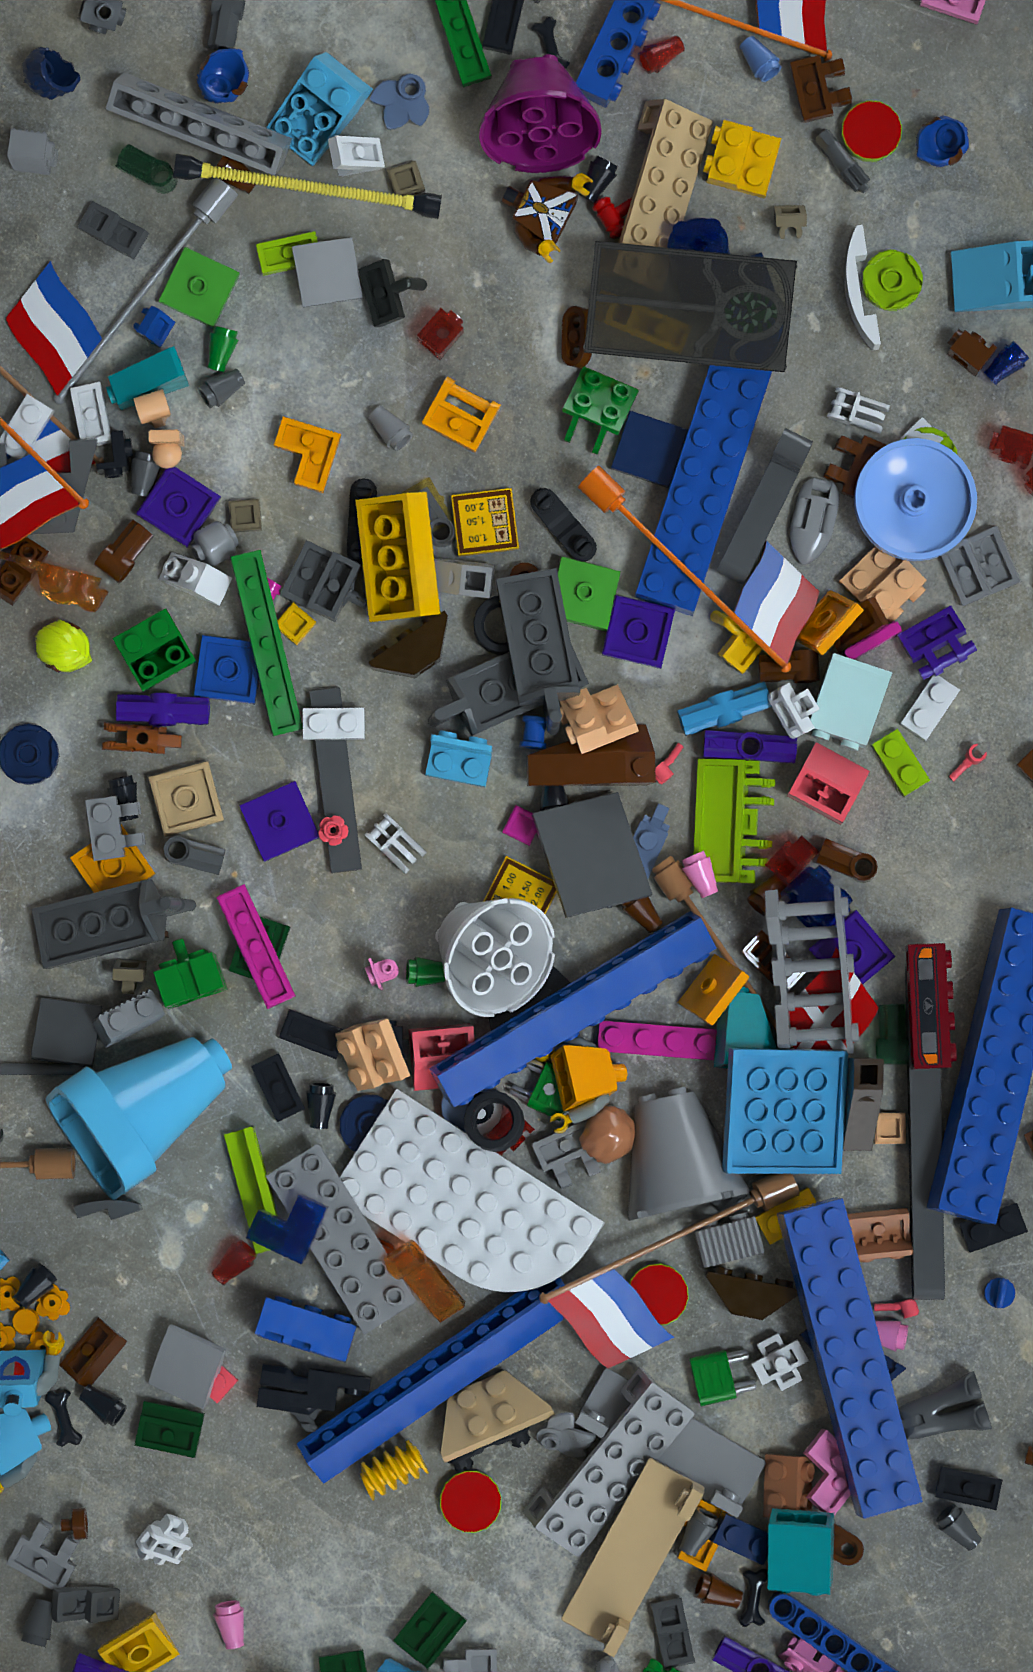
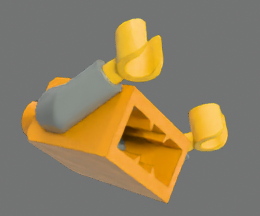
M579 1036L571 1041L559 1043L553 1047L551 1053L544 1057H536V1060L539 1062H546L551 1058L563 1111L569 1110L567 1115L555 1113L550 1118V1122L559 1118L564 1120L563 1127L554 1130L558 1134L564 1133L568 1129L569 1123L577 1124L599 1113L609 1103L610 1095L617 1091V1082H624L627 1079V1068L623 1063L612 1064L610 1053L606 1048H597L595 1044Z

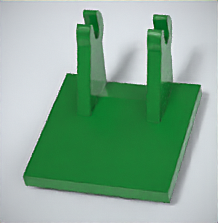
M584 366L562 409V412L573 416L564 441L570 443L581 417L602 426L592 453L598 455L607 432L615 435L619 434L639 389Z

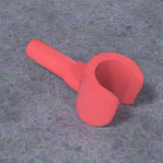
M677 743L668 757L655 768L656 780L661 785L674 775L669 766L684 748L680 743Z
M978 744L972 745L966 751V758L949 775L953 782L971 765H977L986 758L987 752L980 758H975L972 755V750Z
M913 1299L894 1303L874 1304V1311H896L901 1309L903 1319L919 1314L917 1303Z

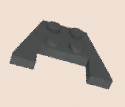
M97 438L69 440L71 472L58 473L82 498H84V492L97 448ZM0 443L1 468L7 465L6 443ZM76 507L51 519L30 535L75 532L80 508Z

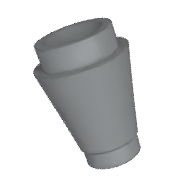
M382 406L377 407L369 416V419L388 448L392 447L395 451H398L411 440L413 434L410 431V426L388 410H385Z

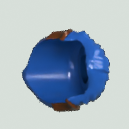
M241 49L217 50L207 55L204 62L199 66L200 70L196 81L204 99L209 102H234L247 88L249 70Z
M944 115L934 117L923 124L916 135V156L920 160L936 167L956 164L969 149L968 129L962 122Z

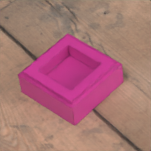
M515 805L502 833L530 847L537 833L531 816L533 813Z

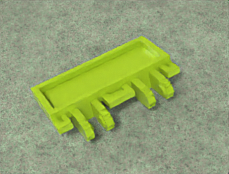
M698 759L694 854L704 850L706 856H710L717 883L755 884V870H742V867H771L772 860L768 858H745L746 848L768 849L772 848L773 843L771 840L743 839L744 835H757L758 809H745V806H774V799L771 797H748V787L771 788L775 786V779L746 778V774H760V761Z

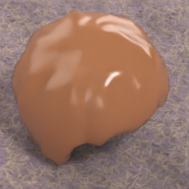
M605 1106L595 1116L587 1119L585 1129L579 1137L580 1145L597 1162L604 1164L614 1162L627 1155L633 1147L635 1137L634 1121L623 1109L615 1106Z

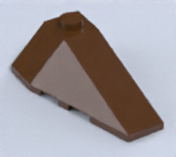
M637 724L638 732L584 754H581L577 743L571 745L570 741L527 755V786H647L656 783L655 751L646 724Z

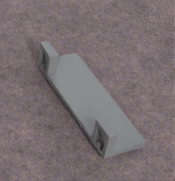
M319 1144L314 1145L266 1175L272 1188L364 1335L416 1302L412 1292Z
M640 1367L620 1390L629 1401V1407L554 1498L551 1493L541 1488L522 1511L534 1528L577 1557L585 1551L627 1499L647 1460L652 1458L657 1461L694 1416V1412L689 1407L658 1386L652 1377Z
M605 1368L576 1417L575 1423L603 1438L630 1405L629 1401L620 1392L628 1382V1379L611 1369ZM691 1418L657 1460L704 1486L703 1497L735 1518L739 1517L743 1510L742 1504L766 1464L762 1458L694 1418Z

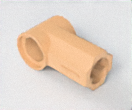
M163 389L133 398L141 424H150L154 428L165 426V422L171 413Z

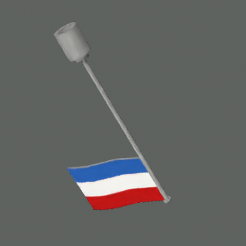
M217 177L212 178L194 201L192 206L196 210L193 214L197 219L103 339L87 311L62 284L51 261L6 317L8 326L16 340L44 372L56 393L53 397L55 403H64L62 399L70 391V388L81 377L201 222L206 225L210 221L216 224L237 198L238 194L225 182L217 179Z

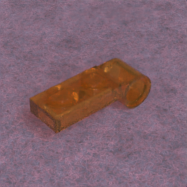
M409 1240L384 1257L385 1265L390 1274L397 1280L403 1278L439 1322L444 1321L465 1307L466 1301L415 1241Z

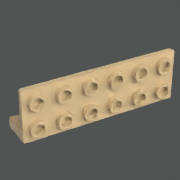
M667 99L645 102L637 130L651 134L619 243L676 248L713 124L712 120ZM601 248L599 275L603 277L621 276L655 292H662L673 255Z
M649 1458L563 1613L562 1621L604 1643L603 1652L615 1657L629 1631L632 1618L685 1522H689L703 1497L704 1486Z

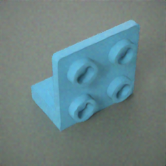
M439 730L438 735L431 734V749L425 776L486 788L493 753L492 746L487 745L486 739L469 736V740L464 741L457 739L456 733Z

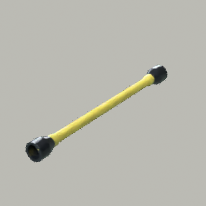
M176 154L173 178L183 180L209 179V177L213 176V178L217 177V179L224 178L227 180L228 178L229 181L232 179V181L236 180V182H239L240 180V182L244 181V183H255L256 185L259 183V185L263 184V186L267 185L268 187L271 185V187H282L287 190L289 188L290 190L294 189V191L298 189V191L302 190V192L306 191V193L309 191V193L313 192L316 194L317 192V194L321 193V195L325 194L327 196L329 194V196L332 195L333 197L336 195V197L340 196V198L344 197L345 199L348 197V199L352 198V200L356 198V200L359 199L364 202L367 200V202L371 201V203H374L375 201V203L379 202V204L383 203L384 205L385 203L391 206L394 204V206L398 205V207L402 206L406 210H412L422 217L434 219L439 218L442 195L433 193L406 194V196L402 197V195L398 196V194L391 195L386 192L383 194V192H371V190L368 191L367 189L364 191V189L360 190V188L356 190V188L352 189V187L348 188V186L341 187L338 185L337 187V185L333 186V184L329 185L327 183L325 185V183H314L309 180L306 182V180L302 181V179L298 181V179L294 180V178L291 179L290 177L287 179V177L283 178L282 176L275 177L274 175L271 176V174L267 176V174H256V172L252 173L251 171L249 173L248 171L244 172V170L240 172L239 169L236 171V169L233 170L232 168L229 170V168L225 169L224 167H213L210 163H204L193 156Z

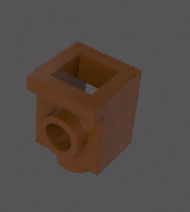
M958 329L948 341L951 348L947 355L976 377L998 347L992 344L988 348L985 346L986 341L976 332L972 331L970 334L966 330L962 332Z

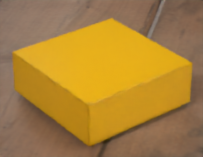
M294 602L277 620L280 632L296 646L317 623Z

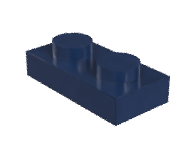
M721 1511L716 1523L718 1528L708 1540L764 1566L768 1557L769 1533Z

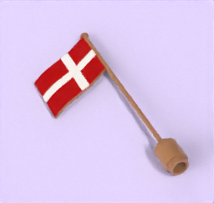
M670 856L651 869L655 874L654 880L668 900L671 901L675 898L678 903L684 900L690 910L702 918L714 944L726 961L739 968L690 899L689 895L693 893L690 887L693 884L682 870L684 867L679 860L675 861ZM837 947L831 958H840ZM841 970L821 971L799 995L843 992ZM850 972L852 1023H858L860 1037L870 1025L879 1007L856 974ZM747 980L744 987L749 989V993L757 994ZM762 1001L766 1017L777 1032L776 1020ZM844 1005L795 1008V1011H790L791 1027H796V1030L845 1027ZM841 1039L797 1042V1045L792 1046V1049L847 1050L846 1040Z

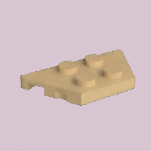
M506 1370L461 1389L447 1399L441 1447L442 1459L445 1463L548 1419L555 1415L554 1411L548 1403Z

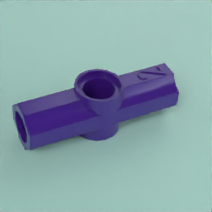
M150 693V696L117 694L116 721L148 722L149 725L176 726V724L209 725L210 698L177 697V694Z
M705 730L703 757L796 763L797 738L792 739L789 736L765 735L755 732L737 733ZM747 739L754 740L758 744V752L754 755L746 754L742 750V742Z
M725 1635L712 1658L713 1661L733 1672H751L752 1667L756 1663L766 1664L768 1672H790L770 1661L766 1656L757 1654Z

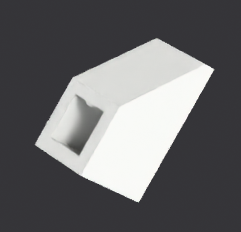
M171 552L163 566L159 580L201 600L220 606L232 578L206 563Z

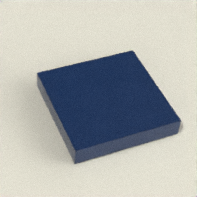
M630 410L611 470L669 488L688 429Z

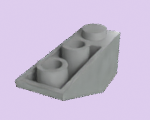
M434 558L438 592L482 598L491 597L495 564Z

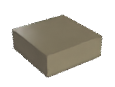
M416 161L387 170L395 195L398 194V196L402 195L403 197L406 194L416 195L425 192Z
M259 499L229 501L230 526L234 533L262 531Z

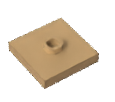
M208 761L149 777L165 837L224 821Z

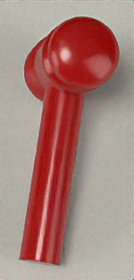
M610 197L600 198L593 204L592 210L597 212L596 216L599 217L606 231L609 232L610 238L615 239L621 236L625 224L622 217L628 214L632 197L614 207L615 204L611 203Z

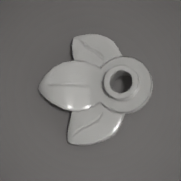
M566 1412L551 1416L548 1422L538 1429L536 1439L540 1445L548 1450H558L570 1457H584L587 1455L585 1449L594 1443L596 1435L575 1429L574 1414Z

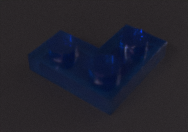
M299 1194L287 1221L263 1209H259L246 1238L292 1261L303 1264L329 1207L303 1194Z

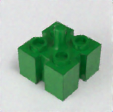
M183 938L172 942L177 960L172 959L159 964L160 970L153 972L164 1006L168 1009H173L228 990L217 955L213 952L208 953L206 949L188 954Z

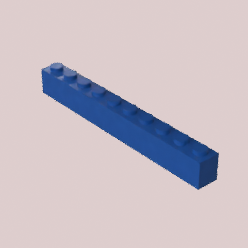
M690 911L432 1066L429 1070L444 1098L453 1107L465 1105L474 1098L475 1094L483 1089L488 1090L497 1086L500 1083V1079L506 1075L518 1073L527 1066L526 1063L536 1057L541 1058L552 1052L554 1046L561 1042L573 1040L579 1035V1031L588 1026H595L601 1023L607 1014L614 1010L626 1008L635 997L654 991L660 982L667 978L671 979L679 976L684 971L683 968L692 963H699L709 957V953L716 949V946L702 918Z
M559 1277L542 1287L517 1292L296 1443L307 1464L322 1483H326L565 1318L549 1302L548 1304L541 1303L539 1296L542 1292L547 1294L564 1286L565 1284Z

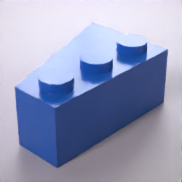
M275 1296L274 1300L266 1297L255 1331L258 1337L346 1363L357 1328L351 1324L352 1318L339 1314H334V1317L330 1318L321 1315L323 1310L313 1306L305 1305L304 1309L292 1306V1300L280 1296Z

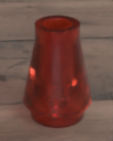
M675 35L669 39L643 46L642 51L638 53V59L648 74L653 72L659 73L675 57L684 52L685 47L682 40Z
M239 1240L236 1244L232 1243L217 1267L212 1271V1275L219 1283L225 1285L228 1281L253 1266V1261L257 1258V1254L243 1240Z

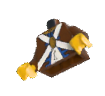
M579 173L575 177L555 176L540 178L538 181L531 180L525 193L508 186L501 202L516 209L512 217V224L514 225L515 234L526 250L542 256L548 263L553 262L549 253L553 252V250L561 251L556 244L578 202V194L574 192L577 191L583 196H588L590 192L583 188V185L586 182H593L590 177Z

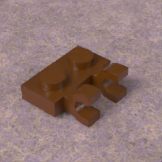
M820 55L790 62L804 123L834 116L832 109L834 106L842 107L852 104L850 87L829 93L825 80L827 77L835 78L845 75L843 58L821 63Z
M841 435L837 440L834 450L854 456L850 470H844L830 463L825 470L823 478L843 484L840 493L854 498V490L861 470L868 460L887 444L865 435L860 443Z

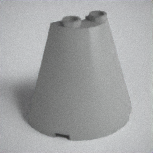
M686 1087L668 1090L669 1096L660 1099L656 1098V1094L639 1097V1104L634 1105L635 1137L631 1153L628 1203L629 1221L749 1194L748 1186L741 1174H727L723 1172L724 1144L695 1092L687 1093Z

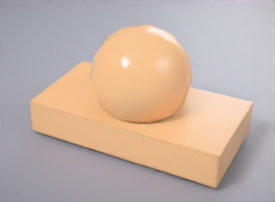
M178 429L150 430L149 443L153 446L152 458L155 464L165 469L178 465L182 457L181 447H184V435Z

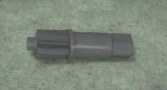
M829 129L820 133L815 141L839 170V174L846 180L854 192L860 190L862 193L868 191L870 187L867 183H869L870 178L858 165V162L853 160Z

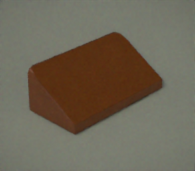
M98 1317L59 1366L78 1384L86 1388L89 1384L93 1385L125 1346L127 1340Z

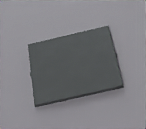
M618 792L580 802L574 801L572 804L536 812L531 815L565 918L603 908L610 909L615 905L653 895Z

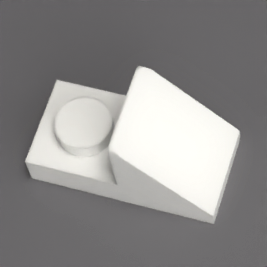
M334 136L328 139L333 169L338 170L339 176L385 168L379 138Z

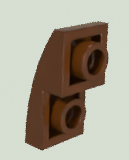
M28 537L19 541L6 557V562L0 569V598L13 606L38 572L49 551Z

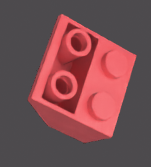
M816 742L787 797L841 825L870 771Z
M467 1023L408 1029L414 1091L439 1089L429 1068L474 1042L473 1025Z

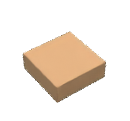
M879 1113L874 1144H906L905 1113Z

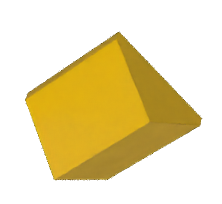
M156 1613L112 1638L98 1649L99 1655L106 1663L129 1672H152L180 1655Z

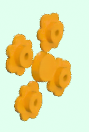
M10 1277L7 1280L0 1279V1310L4 1311L8 1308L11 1311H16L12 1317L13 1327H4L3 1323L0 1322V1351H8L15 1348L16 1343L13 1339L16 1336V1332L21 1335L32 1334L30 1337L31 1344L27 1345L26 1350H41L42 1345L46 1346L43 1340L44 1334L36 1331L40 1323L39 1315L42 1317L48 1316L50 1320L54 1321L59 1318V1315L68 1314L70 1311V1304L66 1301L69 1297L68 1293L64 1290L60 1291L59 1287L53 1284L54 1288L37 1300L39 1303L36 1311L29 1307L24 1310L12 1299L21 1285L20 1280L17 1277ZM7 1291L10 1292V1297L5 1296ZM51 1300L55 1301L54 1306L50 1305ZM50 1332V1343H55L57 1341L53 1332ZM46 1346V1355H48V1350H49V1348H48L47 1346Z

